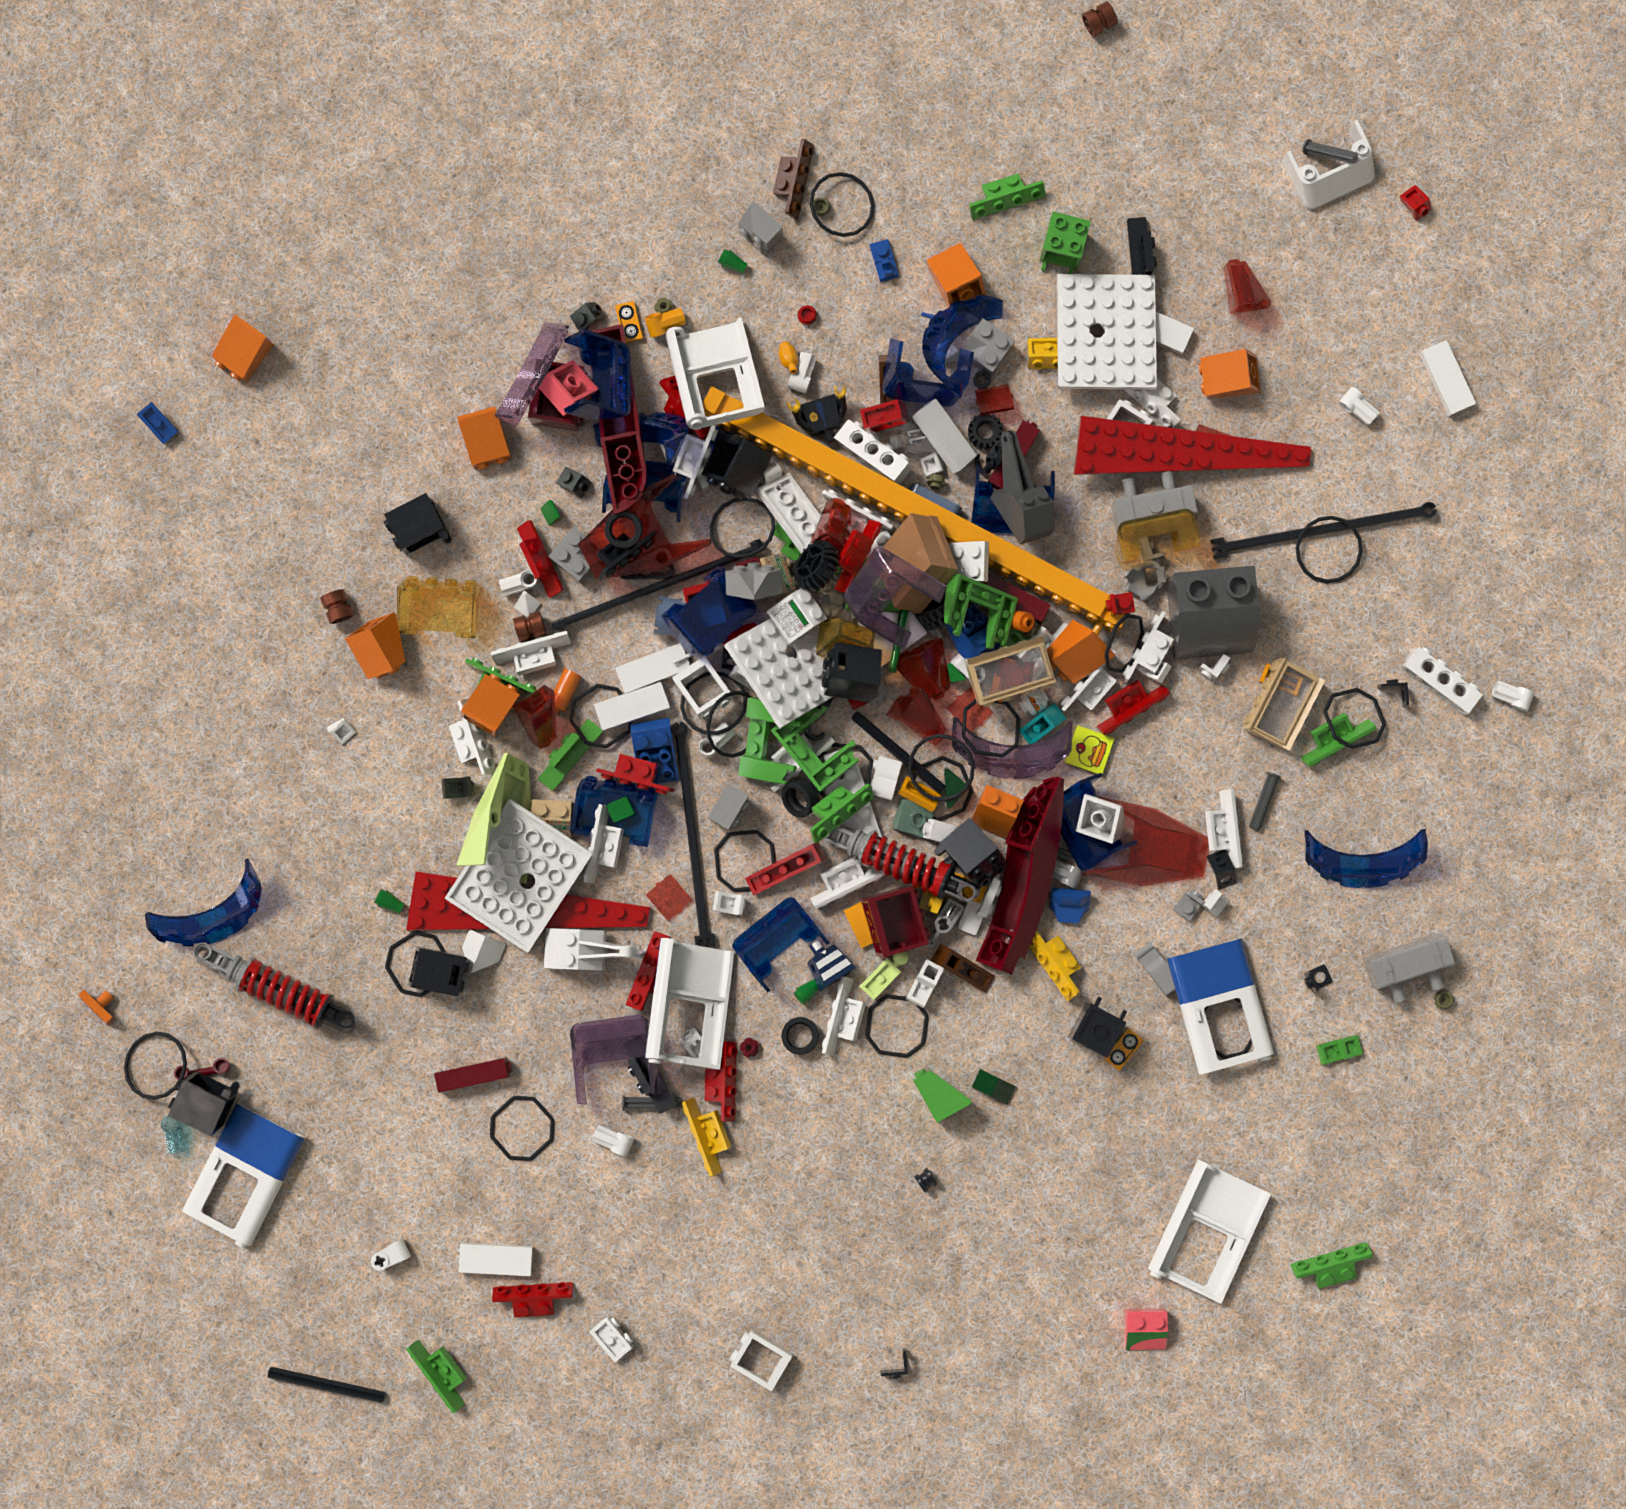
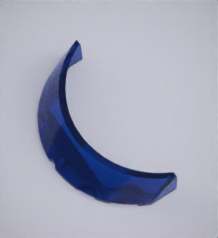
M978 295L976 299L955 301L950 304L949 308L936 313L924 331L922 350L927 366L959 399L962 396V381L946 375L945 359L953 341L961 333L979 324L982 319L988 321L1002 318V299Z
M644 412L639 413L643 442L664 445L667 463L672 464L678 457L689 431L685 418L665 412H655L650 415H644ZM598 422L593 425L596 444L598 447H602Z
M1421 829L1412 839L1399 847L1381 853L1366 855L1348 854L1333 850L1316 840L1308 830H1304L1305 861L1307 864L1320 873V877L1327 881L1331 879L1340 882V885L1345 887L1374 888L1388 885L1389 881L1400 878V880L1409 876L1410 871L1415 869L1420 863L1423 864L1427 859L1428 840L1426 829Z
M249 858L245 859V870L239 886L225 901L204 912L187 916H164L147 912L145 913L147 930L160 942L180 943L187 947L204 942L212 944L226 939L231 934L237 933L249 922L248 919L253 913H256L258 910L262 891L261 882Z

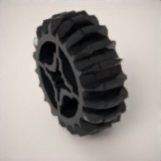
M821 539L819 541L815 540L813 544L809 543L806 549L803 548V552L799 554L798 560L795 561L796 565L793 567L794 572L792 576L796 584L803 590L818 592L820 588L823 589L826 583L829 584L830 579L834 578V573L838 571L837 566L840 565V556L837 548L830 542Z

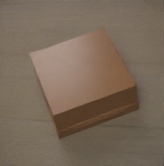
M910 513L875 556L894 608L909 610L918 614L922 613L958 570L938 517L931 515L924 516Z

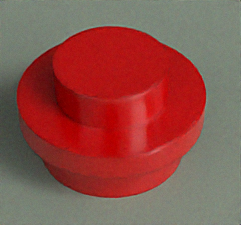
M803 306L798 311V320L803 325H811L816 321L817 312L812 306Z

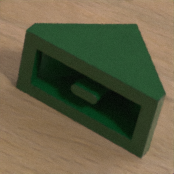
M949 768L944 769L945 796L948 797L961 791L966 783ZM961 796L946 801V809H951Z
M981 1069L972 1084L973 1088L1008 1104L1016 1087Z

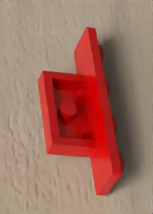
M671 376L661 379L659 384L669 396L663 410L685 438L686 434L691 435L694 429L687 426L676 377ZM711 426L694 431L700 439H706Z
M528 520L517 528L523 541L519 545L535 579L540 578L548 597L552 598L562 592L564 588L532 520Z
M869 520L863 533L852 530L840 554V565L838 567L843 569L834 590L847 594L852 588L866 556L870 553L871 547L880 533L882 523Z
M1138 679L1104 700L1112 717L1097 725L1098 730L1103 735L1114 732L1123 723H1128L1139 713L1146 712L1150 706L1165 700L1166 696L1170 695V691L1161 685L1146 694L1141 682Z
M619 754L615 773L599 768L596 769V772L602 773V778L612 780L613 777L620 778L619 782L628 785L631 784V781L638 783L637 787L647 790L651 786L656 788L655 792L667 795L668 791L674 793L675 790L674 788L654 783L658 768L657 763Z
M657 931L653 932L626 1001L627 1006L639 1011H643L649 994L654 992L660 939H671L670 936Z
M736 1041L723 1042L720 1070L705 1068V1101L721 1102V1122L735 1121L736 1056L738 1053Z
M560 1282L493 1287L492 1302L512 1301L514 1317L554 1315L553 1299L572 1298L573 1283Z

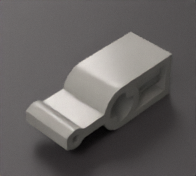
M951 898L947 900L934 921L936 932L928 940L929 944L927 946L932 948L935 946V940L940 933H947L951 930L965 907ZM954 905H955L954 910L952 911V913L950 914V916L947 917V916L949 915L950 911L952 910V908H953ZM940 919L947 920L946 925L948 928L946 930L939 929L938 921Z
M1150 942L1134 953L1135 957L1143 965L1146 972L1164 995H1168L1175 989L1169 965Z

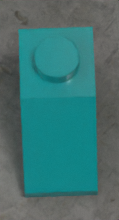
M1054 703L1022 727L1019 732L1031 746L1067 718Z

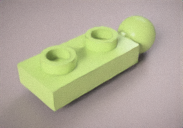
M904 951L894 954L892 962L886 958L859 987L874 1000L901 973L897 967L908 962V953Z

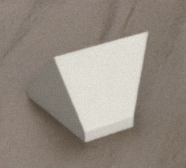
M469 929L462 949L465 957H467L466 961L469 962L470 974L498 963L506 943Z

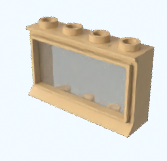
M1036 636L1031 640H1024L1015 645L1001 647L992 652H985L979 656L964 659L977 705H983L984 708L995 705L994 701L1000 699L1003 702L1014 699L1013 695L1021 693V696L1033 693L1032 689L1040 687V690L1052 687L1051 683L1056 682L1043 636Z
M1278 658L1270 667L1271 673L1269 677L1265 678L1261 685L1263 689L1260 695H1257L1253 700L1251 712L1247 713L1243 723L1245 724L1243 729L1282 750H1290L1325 680L1309 673L1285 658Z

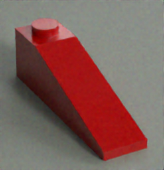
M813 843L745 877V880L754 896L824 861L827 857L820 843Z

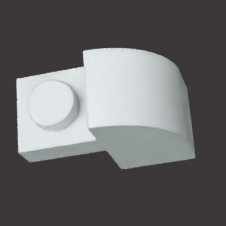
M926 959L906 999L924 1008L944 968Z

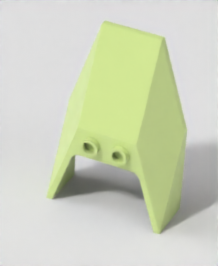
M504 753L474 811L457 866L486 865L490 828L498 827L501 811L510 798L531 812L528 763L509 753ZM527 873L521 876V884H526Z

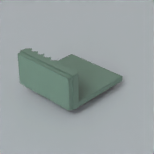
M899 799L892 829L923 837V826L928 819L933 818L934 811L931 812L910 800Z

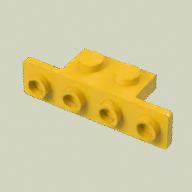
M1036 930L1029 948L1058 987L1061 994L1069 1001L1080 993L1069 976L1078 971L1081 966L1059 935L1045 943Z
M694 1097L683 1101V1111L690 1123V1130L696 1139L698 1151L704 1160V1167L710 1177L722 1172L715 1153L731 1148L718 1110L701 1115Z

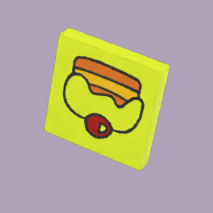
M1077 725L1064 763L1102 776L1115 738Z

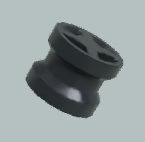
M925 1168L922 1174L914 1176L925 1193L931 1186L938 1184L928 1168Z

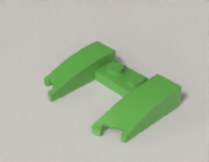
M954 574L948 581L946 588L944 623L950 624L954 629L953 634L955 636H960L968 603L971 601L989 609L986 648H994L995 642L1005 646L1018 598L961 574Z
M749 697L746 717L750 718L746 753L745 756L740 757L738 775L788 784L784 777L788 770L795 772L797 766L766 759L771 722L775 723L759 697ZM794 720L787 725L802 727L803 723L802 721Z
M822 706L821 709L814 708L795 719V721H802V727L785 725L779 729L776 725L771 729V732L820 793L859 761L858 758L854 759L852 747L856 746L853 740L822 763L800 736L802 732L828 711L826 706Z

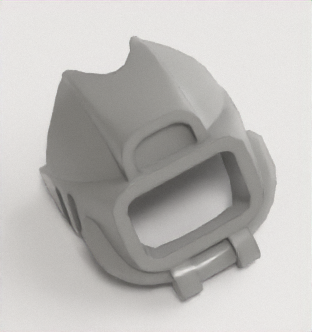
M1152 560L1131 567L1123 577L1128 579L1126 590L1139 596L1140 600L1151 598L1156 592L1161 590L1164 582H1167L1165 567H1161ZM1147 568L1155 569L1158 580L1157 584L1148 583Z

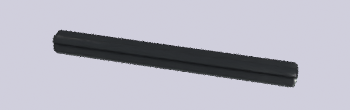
M855 712L851 719L908 767L910 755L860 712ZM913 758L912 771L940 794L946 786Z
M270 1367L267 1377L270 1379L383 1403L385 1399L384 1391Z

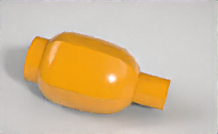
M782 342L778 350L779 360L785 368L789 369L790 374H796L798 372L796 367L798 365L797 351L789 342Z

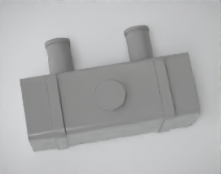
M1167 471L1160 474L1164 490L1137 495L1134 478L1122 480L1125 497L1114 499L1111 505L1116 533H1129L1135 530L1194 520L1197 515V507L1192 485L1176 488L1173 471Z
M1441 934L1424 937L1421 940L1363 958L1371 985L1377 989L1390 986L1395 1003L1407 999L1401 982L1428 974L1431 989H1442L1444 985L1439 970L1455 965L1447 937Z

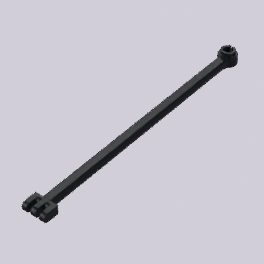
M1426 502L1421 507L1347 521L1355 526V528L1421 516L1428 519L1433 517L1437 510H1432L1430 514H1426L1424 512L1426 507L1430 510L1436 507L1434 503ZM1343 522L1309 527L1302 538L1349 530L1351 528ZM1304 528L1225 542L1224 537L1211 539V544L1219 543V546L1212 547V552L1220 551L1221 553L1213 555V559L1225 558L1228 556L1227 552L1298 539L1299 534Z
M761 539L750 542V547L733 554L751 553L760 548L764 542H761ZM729 556L721 557L578 613L554 620L552 622V629H562L572 623L740 559Z
M680 721L683 731L680 733L676 732L678 722H675L672 725V732L676 736L699 936H694L695 945L700 946L699 941H703V947H708L707 940H711V947L715 948L714 934H709L685 737L688 729L686 724Z

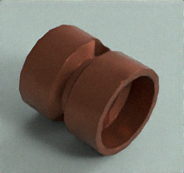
M1108 1L1098 5L1096 10L1090 9L1082 14L1083 23L1092 37L1102 33L1104 28L1109 29L1118 24L1116 13Z
M344 589L335 590L320 597L323 608L328 609L326 616L329 624L340 623L354 616L351 606L346 605L348 598Z
M540 611L530 613L527 618L524 615L513 618L519 642L531 640L532 636L538 638L547 635Z

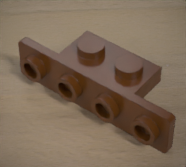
M801 139L797 157L781 156L773 194L776 196L788 197L785 214L793 219H798L801 211L806 181L810 172V163L814 154V145L806 139Z

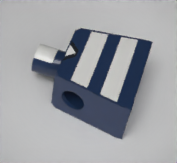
M818 940L809 946L815 956L807 964L820 992L855 969V966L836 945L833 944L824 949Z

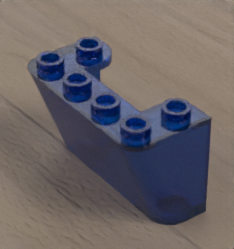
M717 566L703 579L710 583L685 605L675 603L661 615L687 653L699 656L710 655L713 653L714 648L718 644L725 642L728 639V635L738 630L747 618H751L756 614L757 605L752 599L726 595L725 571L727 570L724 567Z
M586 776V778L581 779L576 791L570 833L590 836L595 826V811L598 805H607L628 796L635 814L614 823L609 813L607 825L624 829L623 836L630 838L628 844L648 847L659 793L655 792L656 789L653 787H649V790L638 788L632 783L630 785L617 784V781L610 779L601 781L597 780L598 778L595 776Z

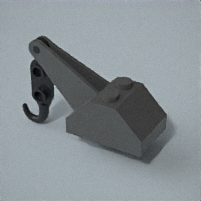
M1014 430L1003 432L1001 440H997L987 454L985 467L983 468L980 465V454H977L975 457V467L980 474L987 475L1002 464L1003 489L994 491L990 498L1019 544L1022 545L1050 536L1055 530L1054 502L1044 486L1033 484L1016 432Z

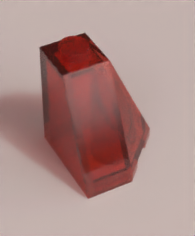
M1240 259L1228 261L1224 266V275L1230 314L1269 309L1271 300L1247 262H1240Z
M832 498L826 502L810 543L813 544L815 540L819 541L820 539L830 542L837 548L840 556L852 532L851 506L845 504V501L840 498Z
M942 638L926 641L920 644V647L911 651L907 650L901 653L897 665L899 673L925 700L932 698L934 700L941 699L945 696L944 693L950 689Z
M543 685L513 706L532 744L540 749L549 746L557 738L555 693L551 688Z
M916 685L909 689L910 693L908 695L899 696L886 714V716L921 739L936 734L944 735L947 730L926 691ZM943 738L927 741V743L936 746Z

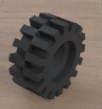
M980 413L970 422L968 436L969 441L973 443L974 447L977 446L981 450H989L997 440H1001V434L1004 431L1003 424L1000 423L999 418L995 417L996 415ZM984 424L991 426L993 429V435L987 439L980 437L978 434V428Z

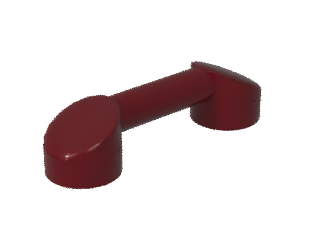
M218 1058L211 1067L190 1070L186 1067L184 1079L195 1071L206 1076L212 1074L225 1076L230 1070V1063L225 1058ZM183 1065L178 1066L174 1071V1077L177 1080L181 1076Z

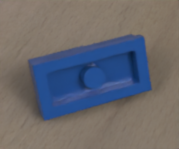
M886 239L869 244L880 283L898 278L899 275L889 240Z
M152 401L137 413V416L162 444L178 432Z

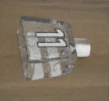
M914 420L899 426L900 436L889 438L890 445L894 449L902 447L905 456L931 455L937 452Z

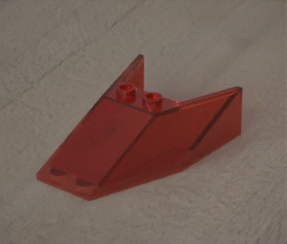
M677 472L646 487L640 499L627 510L635 513L642 521L643 533L640 540L652 531H655L656 535L653 538L655 542L649 549L646 550L644 548L636 559L631 558L624 568L621 569L619 567L612 577L659 571L711 545V539L670 543L652 510V502L679 476ZM613 509L578 544L596 580L606 567L596 555L610 543L605 536L604 528L607 519L613 514ZM619 518L612 526L615 538L625 533L631 539L635 534V524L629 518Z
M1100 796L1097 797L1121 805L1124 815L1134 821L1129 859L1125 865L1084 871L1083 876L1138 886L1203 877L1209 846L1207 836L1155 808Z

